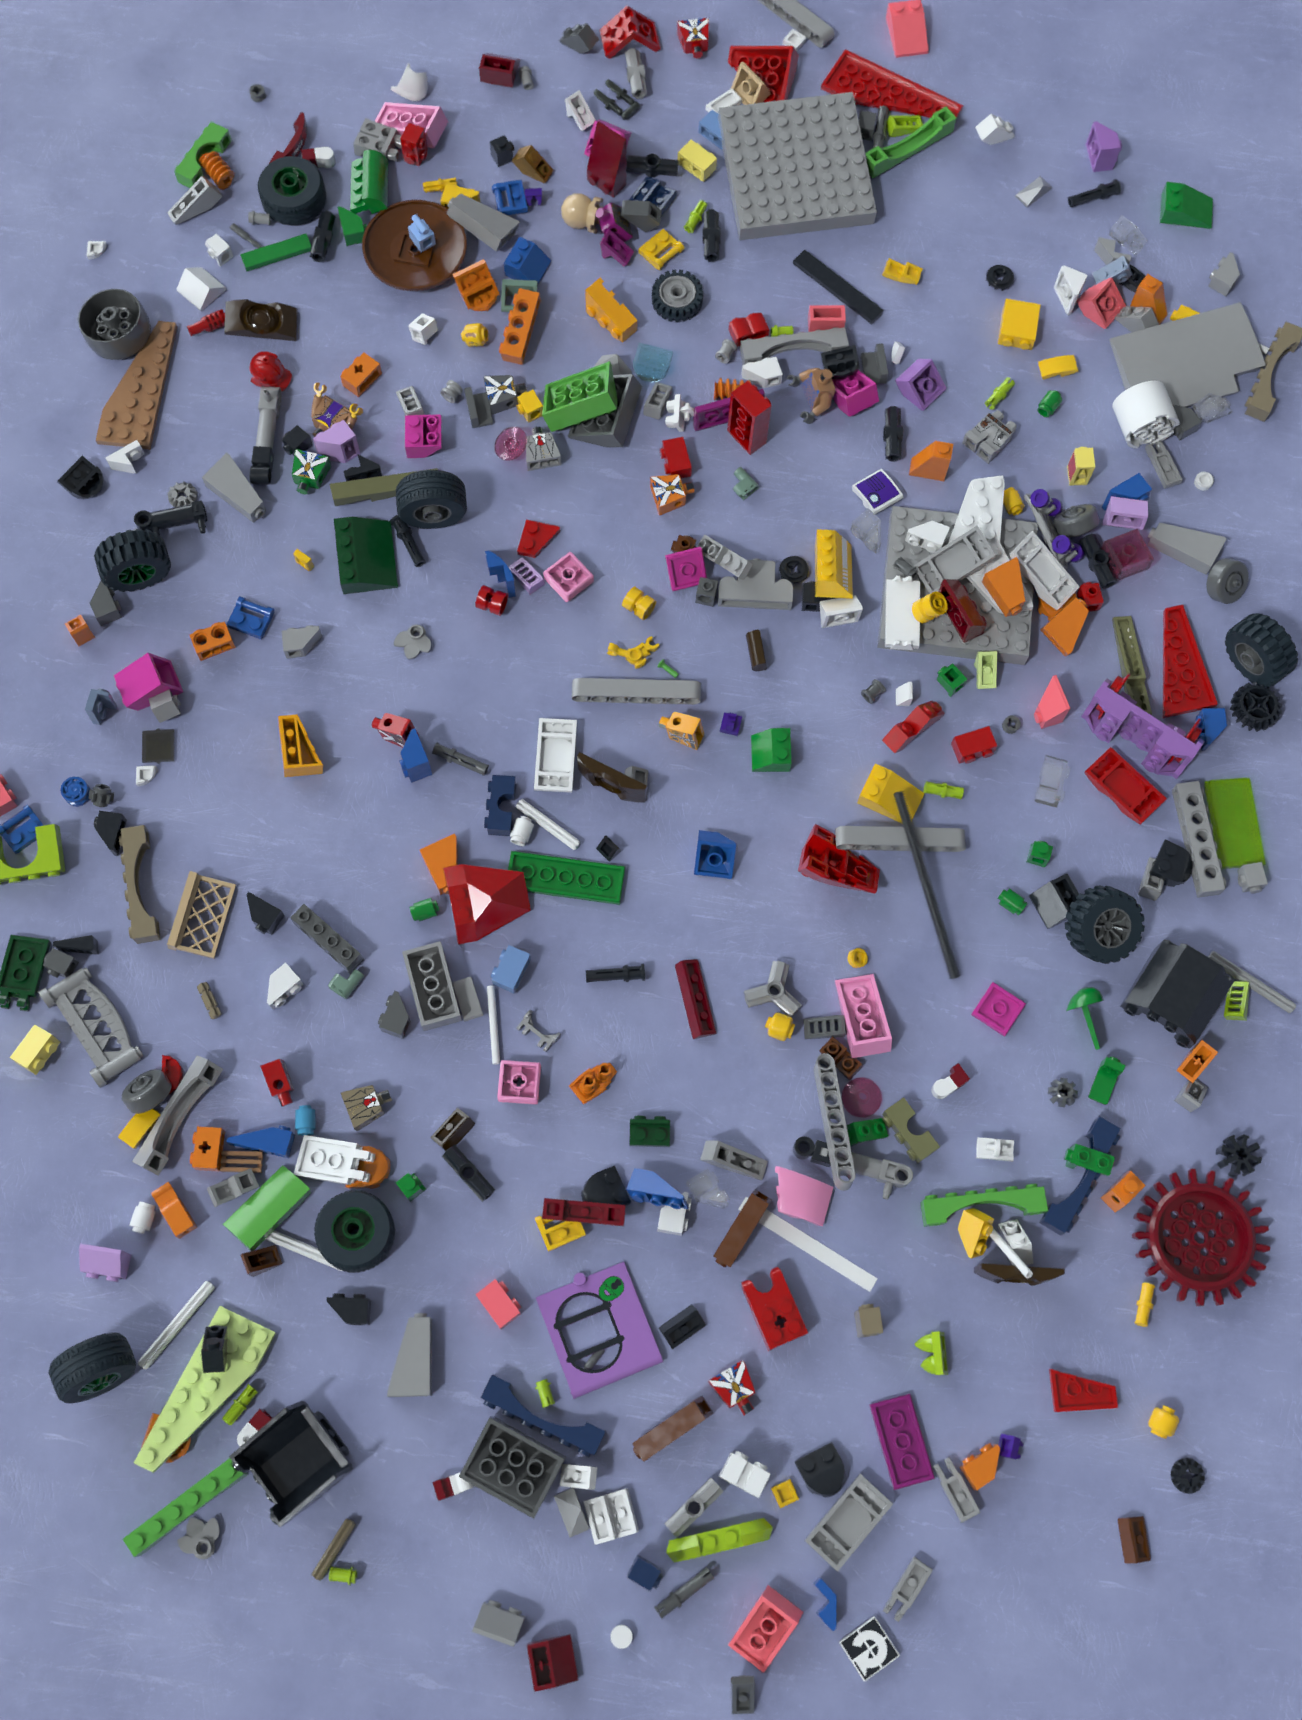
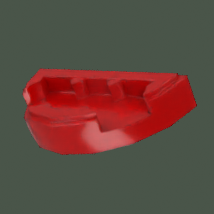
M162 1055V1071L171 1081L172 1088L169 1093L171 1094L181 1083L183 1070L177 1060L171 1056Z

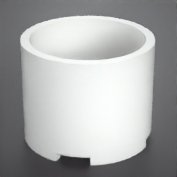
M1147 381L1132 386L1122 392L1112 405L1127 445L1131 448H1138L1139 445L1147 443L1154 445L1157 441H1163L1174 433L1173 429L1180 424L1166 387L1161 381Z

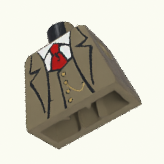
M373 1085L341 1092L350 1120L356 1131L361 1130L383 1116L384 1111L381 1105L392 1101L388 1090L377 1094Z

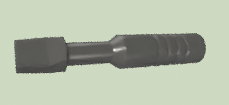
M235 223L230 226V229L241 238L249 241L257 249L261 248V245L250 238L249 234Z
M601 1350L592 1354L585 1363L584 1369L591 1370L605 1351Z

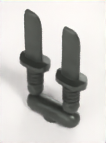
M609 79L605 81L606 86L617 94L616 98L618 100L622 98L631 105L627 110L623 112L615 104L616 101L614 99L610 100L598 89L593 92L606 105L605 108L607 110L611 109L618 115H621L623 120L634 116L640 108V104L626 94V89L622 90Z

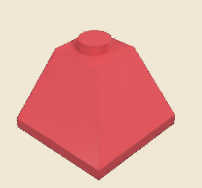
M1108 278L1087 289L1076 301L1083 315L1103 329H1106L1120 313L1121 309L1126 306L1113 278Z
M1054 675L1050 680L1034 713L1035 721L1037 724H1040L1041 729L1062 723L1070 710L1057 675Z

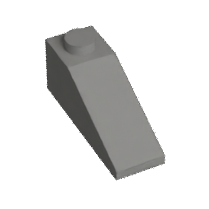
M201 176L167 213L173 223L177 225L211 209L221 199L222 195L214 184Z
M706 1141L700 1159L716 1167L757 1180L763 1179L768 1162L720 1141Z

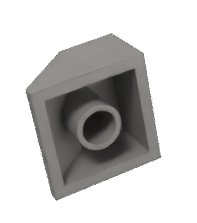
M489 1599L488 1603L484 1602L482 1604L472 1632L514 1647L525 1616L521 1615L522 1611L509 1607V1610L500 1608L501 1603Z

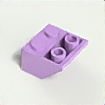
M344 420L333 424L331 428L318 433L313 438L317 453L328 456L330 461L347 463L358 456V454L360 455L356 435Z
M1111 496L1102 525L1143 530L1148 518V501Z

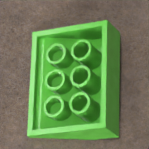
M610 361L545 385L542 416L551 432L563 430L570 425H577L582 421L594 419L599 415L611 413L617 409V394Z

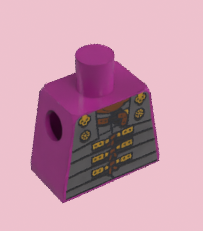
M609 203L603 208H598L595 215L600 221L601 230L604 234L610 229L624 243L633 237L630 222L621 216L622 207Z

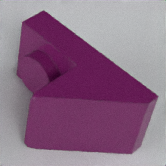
M610 229L606 231L600 242L603 259L612 256L623 267L628 264L634 253Z

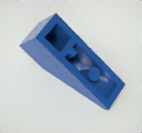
M279 1125V1128L271 1127L229 1137L226 1142L232 1146L289 1159L295 1134L291 1131V1128Z

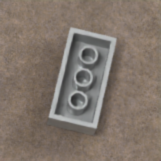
M441 941L403 951L423 1031L462 1021Z

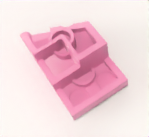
M776 1166L775 1172L778 1173L779 1186H776L778 1212L792 1218L804 1219L817 1226H823L834 1187L795 1171Z

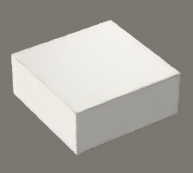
M794 29L783 39V45L794 46L796 51L806 42V37Z

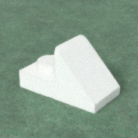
M580 90L565 99L567 116H573L581 131L594 124L595 118Z
M135 440L107 456L106 460L112 470L135 474L136 472L131 462L138 460L145 453L139 442Z
M562 1464L560 1486L595 1490L597 1467Z

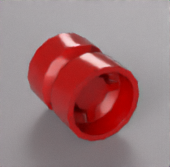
M483 585L478 592L475 607L485 611L489 609L490 613L501 616L507 605L508 594L499 590L494 592L493 588Z

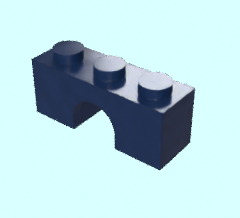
M492 775V781H488V792H491L490 799L486 801V810H489V815L485 817L484 828H487L488 835L510 836L513 824L512 812H504L499 806L506 800L515 801L516 777Z
M638 1554L627 1574L628 1579L650 1592L653 1587L657 1589L663 1576L660 1573V1567Z

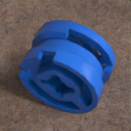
M73 776L62 783L61 795L68 804L79 807L86 801H89L90 787L82 778Z

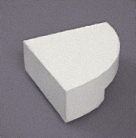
M88 241V260L95 259L104 253L107 247L106 241Z
M896 341L893 345L891 359L893 363L899 364L905 347Z
M136 766L137 787L148 784L155 777L157 772L156 766Z

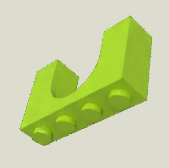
M50 824L35 827L38 846L37 855L31 864L23 868H12L6 862L2 836L0 835V885L1 882L5 881L19 883L24 878L38 880L43 875L57 877L60 876L61 872H66L60 826Z

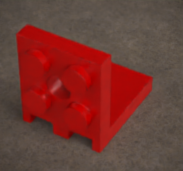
M628 5L600 29L605 57L609 59L633 39L654 52L661 49L655 22Z

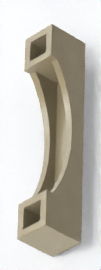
M1285 322L1282 328L1278 327L1274 336L1277 339L1272 341L1268 350L1271 353L1270 355L1267 354L1264 359L1266 366L1264 369H1260L1256 377L1259 381L1254 383L1250 391L1253 395L1248 397L1244 405L1247 407L1246 415L1265 422L1276 400V398L1272 397L1271 393L1273 368L1284 355L1289 352L1294 353L1302 339V328L1289 322Z
M145 825L122 828L119 843L123 847L121 862L125 865L123 880L124 883H127L125 899L129 902V908L126 911L128 920H131V927L128 928L129 936L137 944L161 940L159 921L154 916L150 917L147 913L139 890L141 862L146 850L151 849L149 831Z

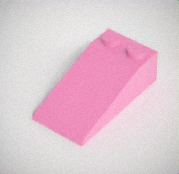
M385 102L375 122L390 128H396L397 134L401 136L408 123L423 127L425 129L427 147L435 148L448 120L440 106Z
M874 974L835 980L852 1058L891 1052L892 1036Z

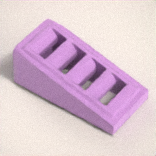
M523 557L509 566L511 573L530 595L545 585L542 576ZM522 564L523 566L516 571L515 568ZM527 569V571L524 572L523 574H521V575L519 574V573L522 572L523 570ZM528 574H531V576H529L528 578L524 579L525 576H527Z

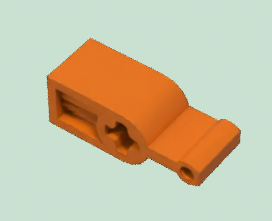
M169 1181L151 1192L162 1215L177 1238L181 1239L197 1228V1225Z

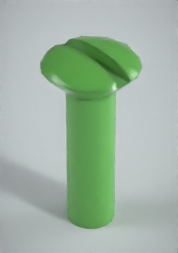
M664 659L657 666V668L662 667L675 678L679 674L669 667Z

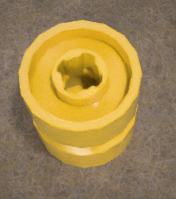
M634 586L624 597L622 607L630 612L634 611V614L644 621L654 610L657 601L649 595L644 596V592Z
M937 591L920 598L912 605L913 616L920 623H927L935 617L943 615L948 609L944 595Z

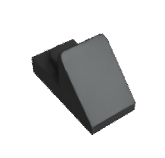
M754 1676L731 1677L732 1714L754 1713Z

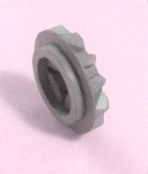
M184 481L183 483L176 482L167 493L168 500L173 507L189 505L197 499L196 489L191 483L188 484ZM177 492H180V493H183V492H184L187 497H185V496H180V497H179V495H178Z

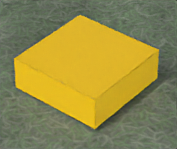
M299 549L294 551L293 555L296 563L311 571L314 568L312 559Z
M791 1479L771 1488L780 1509L799 1500Z

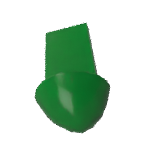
M1085 987L1080 989L1071 998L1066 1011L1082 1007L1095 1049L1098 1050L1101 1048L1088 1005L1102 1002L1104 999L1098 989Z

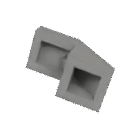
M1098 238L1094 251L1106 265L1123 255L1126 257L1128 264L1130 263L1131 255L1114 252L1116 240Z
M250 1168L233 1175L225 1181L208 1187L207 1191L214 1207H217L258 1188L259 1185Z

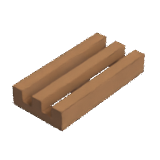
M222 1151L220 1171L240 1173L250 1169L226 1167V1164H258V1168L251 1169L253 1173H262L264 1153ZM227 1156L259 1157V1158H258V1160L227 1159Z

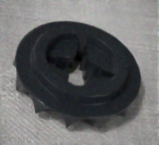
M994 265L989 268L986 274V281L995 290L997 288L1001 290L1009 288L1014 280L1013 272L1004 265ZM997 276H998L999 278H1000V277H1003L1002 280H1000V279H999V280H996Z
M789 556L781 562L779 571L781 578L783 577L795 584L807 578L809 567L807 562L801 557ZM797 565V572L791 575V569Z
M1183 1458L1176 1461L1172 1466L1171 1480L1179 1491L1192 1494L1200 1491V1488L1205 1484V1473L1202 1465L1194 1459ZM1187 1469L1189 1473L1196 1474V1476L1190 1479L1191 1482H1188V1479L1180 1478V1476L1187 1473Z

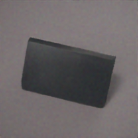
M690 1305L658 1329L670 1347L674 1349L705 1327L706 1324L697 1309Z

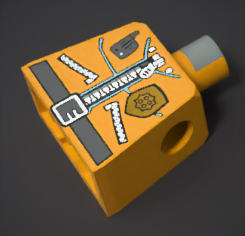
M673 712L670 718L662 716L659 721V727L667 730L671 740L698 750L705 735L700 718Z

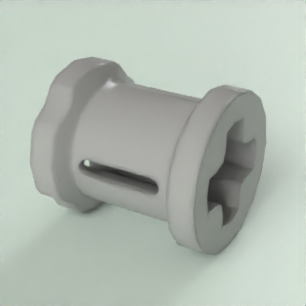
M728 339L723 340L721 349L715 354L716 359L721 363L727 364L730 361L731 354L737 349L736 344Z

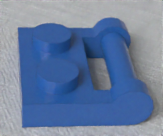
M522 179L492 185L497 211L505 215L528 212ZM502 191L507 193L508 207H504Z
M239 596L226 625L228 628L262 640L275 609L246 601V598ZM243 608H247L252 611L264 614L265 616L262 619L251 614L242 612Z
M28 804L22 807L23 810L2 825L0 824V834L15 854H18L37 840L35 827L44 826ZM28 815L31 818L10 834L6 832Z

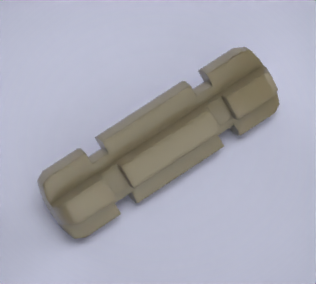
M207 982L200 983L197 989L199 994H202L201 998L206 1009L210 1011L208 1012L210 1018H219L222 1013L220 1008L216 1007L218 1004L212 991H209V984Z

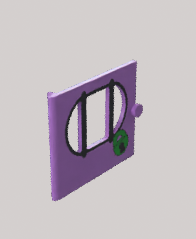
M624 1262L587 1277L583 1273H577L574 1276V1282L536 1297L569 1385L570 1393L574 1399L663 1362L662 1355L659 1352ZM592 1296L603 1302L599 1306L559 1321L563 1307L576 1297ZM607 1310L617 1337L571 1355L561 1329ZM616 1344L620 1345L615 1359L604 1368L587 1370L575 1364L576 1361Z

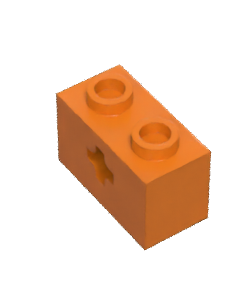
M363 352L354 359L348 368L343 370L340 377L342 385L357 397H360L382 374L380 363Z
M197 1126V1132L193 1133L192 1139L193 1144H195L194 1152L190 1154L192 1168L195 1170L220 1172L225 1130L222 1128ZM207 1146L211 1147L210 1150H207L206 1152L203 1151V1148H207Z

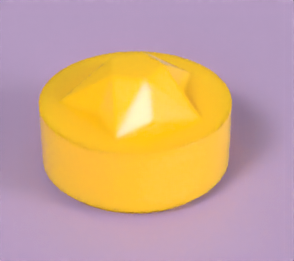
M856 948L848 953L847 959L853 968H861L867 964L868 956L863 949Z

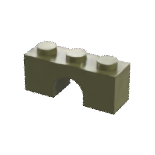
M903 1097L882 1113V1119L888 1128L891 1127L894 1130L896 1140L901 1145H905L909 1158L920 1163L937 1151L940 1146L929 1131L922 1135H913L909 1132L907 1122L916 1113Z

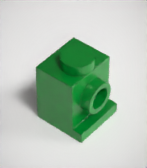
M953 663L948 667H942L937 673L938 677L936 680L949 693L950 697L961 690L967 682V678Z
M1034 841L1030 845L1026 862L1045 867L1050 861L1053 846L1048 845L1044 841Z
M408 1172L396 1182L410 1202L426 1190L414 1173L410 1175Z

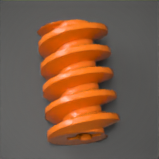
M218 152L205 153L199 158V164L220 189L225 190L231 185L235 173L223 161Z
M719 378L717 383L715 381L714 401L717 400L718 396H720L721 400L725 399L726 396L730 398L731 392L741 386L744 381L741 379L739 384H737L736 379H734L732 384H730L728 378L725 383H723L722 378Z

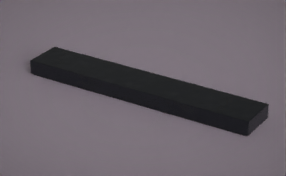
M806 250L802 251L793 260V264L871 325L883 314L884 310Z

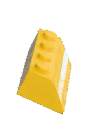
M817 529L815 540V597L853 599L851 544L836 530Z

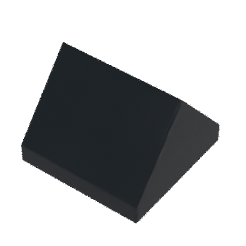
M607 835L604 836L596 848L609 862L621 852L620 848Z

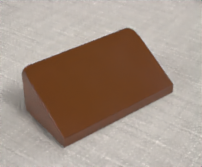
M1144 1516L1119 1518L1118 1527L1124 1562L1129 1564L1151 1561Z

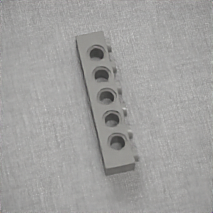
M1199 781L1176 784L1172 789V795L1185 849L1192 858L1191 874L1197 898L1220 895L1226 888V880L1222 877V863L1217 857V843L1213 840L1212 836L1213 826L1209 823L1208 807L1204 804V790L1200 787ZM1188 800L1192 801L1195 806L1190 805ZM1192 818L1197 819L1199 824L1194 823ZM1196 836H1200L1203 842L1199 841ZM1201 854L1206 855L1208 860L1203 859ZM1205 872H1209L1212 878L1207 877Z

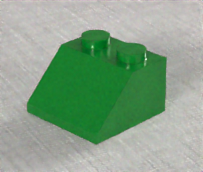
M771 728L751 735L752 772H790V728Z

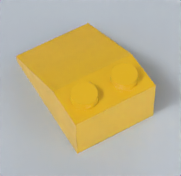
M875 763L857 803L902 823L899 809H897L898 805L895 802L896 798H894L893 794L904 791L902 794H904L903 796L907 800L905 803L909 807L907 810L911 814L910 819L913 820L925 793L895 772Z

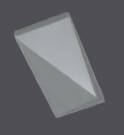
M1040 176L1017 193L1015 197L1026 207H1029L1050 191L1052 186Z
M617 354L603 355L595 365L598 366L610 361L613 375L632 374V371Z
M574 1488L555 1495L554 1498L569 1537L571 1538L589 1530Z

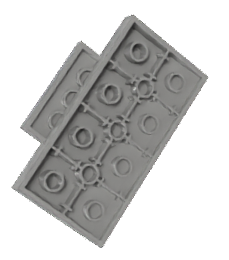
M1241 302L1117 336L1109 340L1125 390L1143 382L1161 381L1166 387L1172 404L1183 407H1190L1236 394L1239 390L1234 377L1258 371L1266 366L1255 333Z

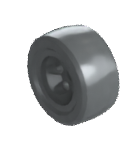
M107 289L94 294L83 304L78 316L80 332L86 343L98 356L104 359L120 360L128 358L141 350L150 336V321L144 307L132 293L126 290Z

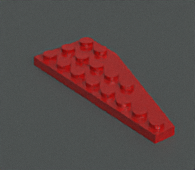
M846 49L821 84V90L830 94L853 92L855 104L874 108L886 106L890 111L929 118L935 112L947 106L957 119L963 108V105Z

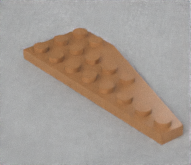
M157 322L150 333L147 343L138 352L102 410L95 440L97 444L125 447L137 440L142 449H151L177 331V324L175 322Z

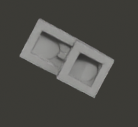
M468 977L452 982L464 1022L483 1016L472 978Z

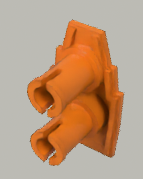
M602 1063L592 1069L588 1068L569 1087L584 1105L607 1090L606 1087L612 1082L611 1079L617 1071L611 1063Z

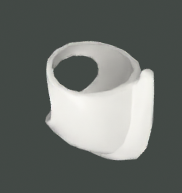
M408 63L397 86H391V90L408 100L420 101L427 94V73L414 72Z

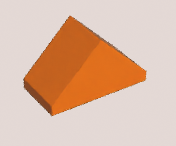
M81 614L65 623L78 646L95 638Z
M1201 1040L1186 1055L1176 1071L1193 1083L1218 1054V1051Z

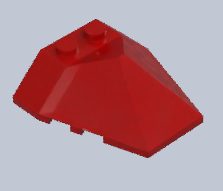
M815 824L802 849L798 872L805 877H810L815 881L828 885L875 894L878 888L880 869L862 855L857 857L850 850L837 849L836 835Z
M465 864L443 868L458 945L478 941L531 910L524 872Z

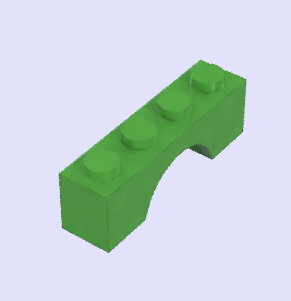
M210 122L204 128L201 136L195 140L193 147L185 154L184 159L175 168L174 173L178 183L191 188L201 176L204 177L199 164V158L203 154L212 151L223 153L232 141L228 129L213 122Z

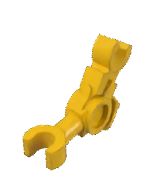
M652 636L647 638L645 644L642 642L635 648H628V650L619 648L614 643H609L607 654L610 656L619 655L626 657L625 660L633 664L635 669H639L645 666L647 662L645 657L649 656L650 652L658 650L659 643L654 646L650 645L649 643L653 641Z

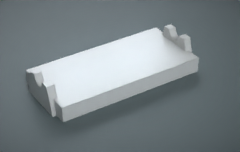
M896 576L893 580H886L885 647H890V649L913 650L919 649L920 622L915 619L912 613L913 603L920 599V581H913L912 576L905 578Z

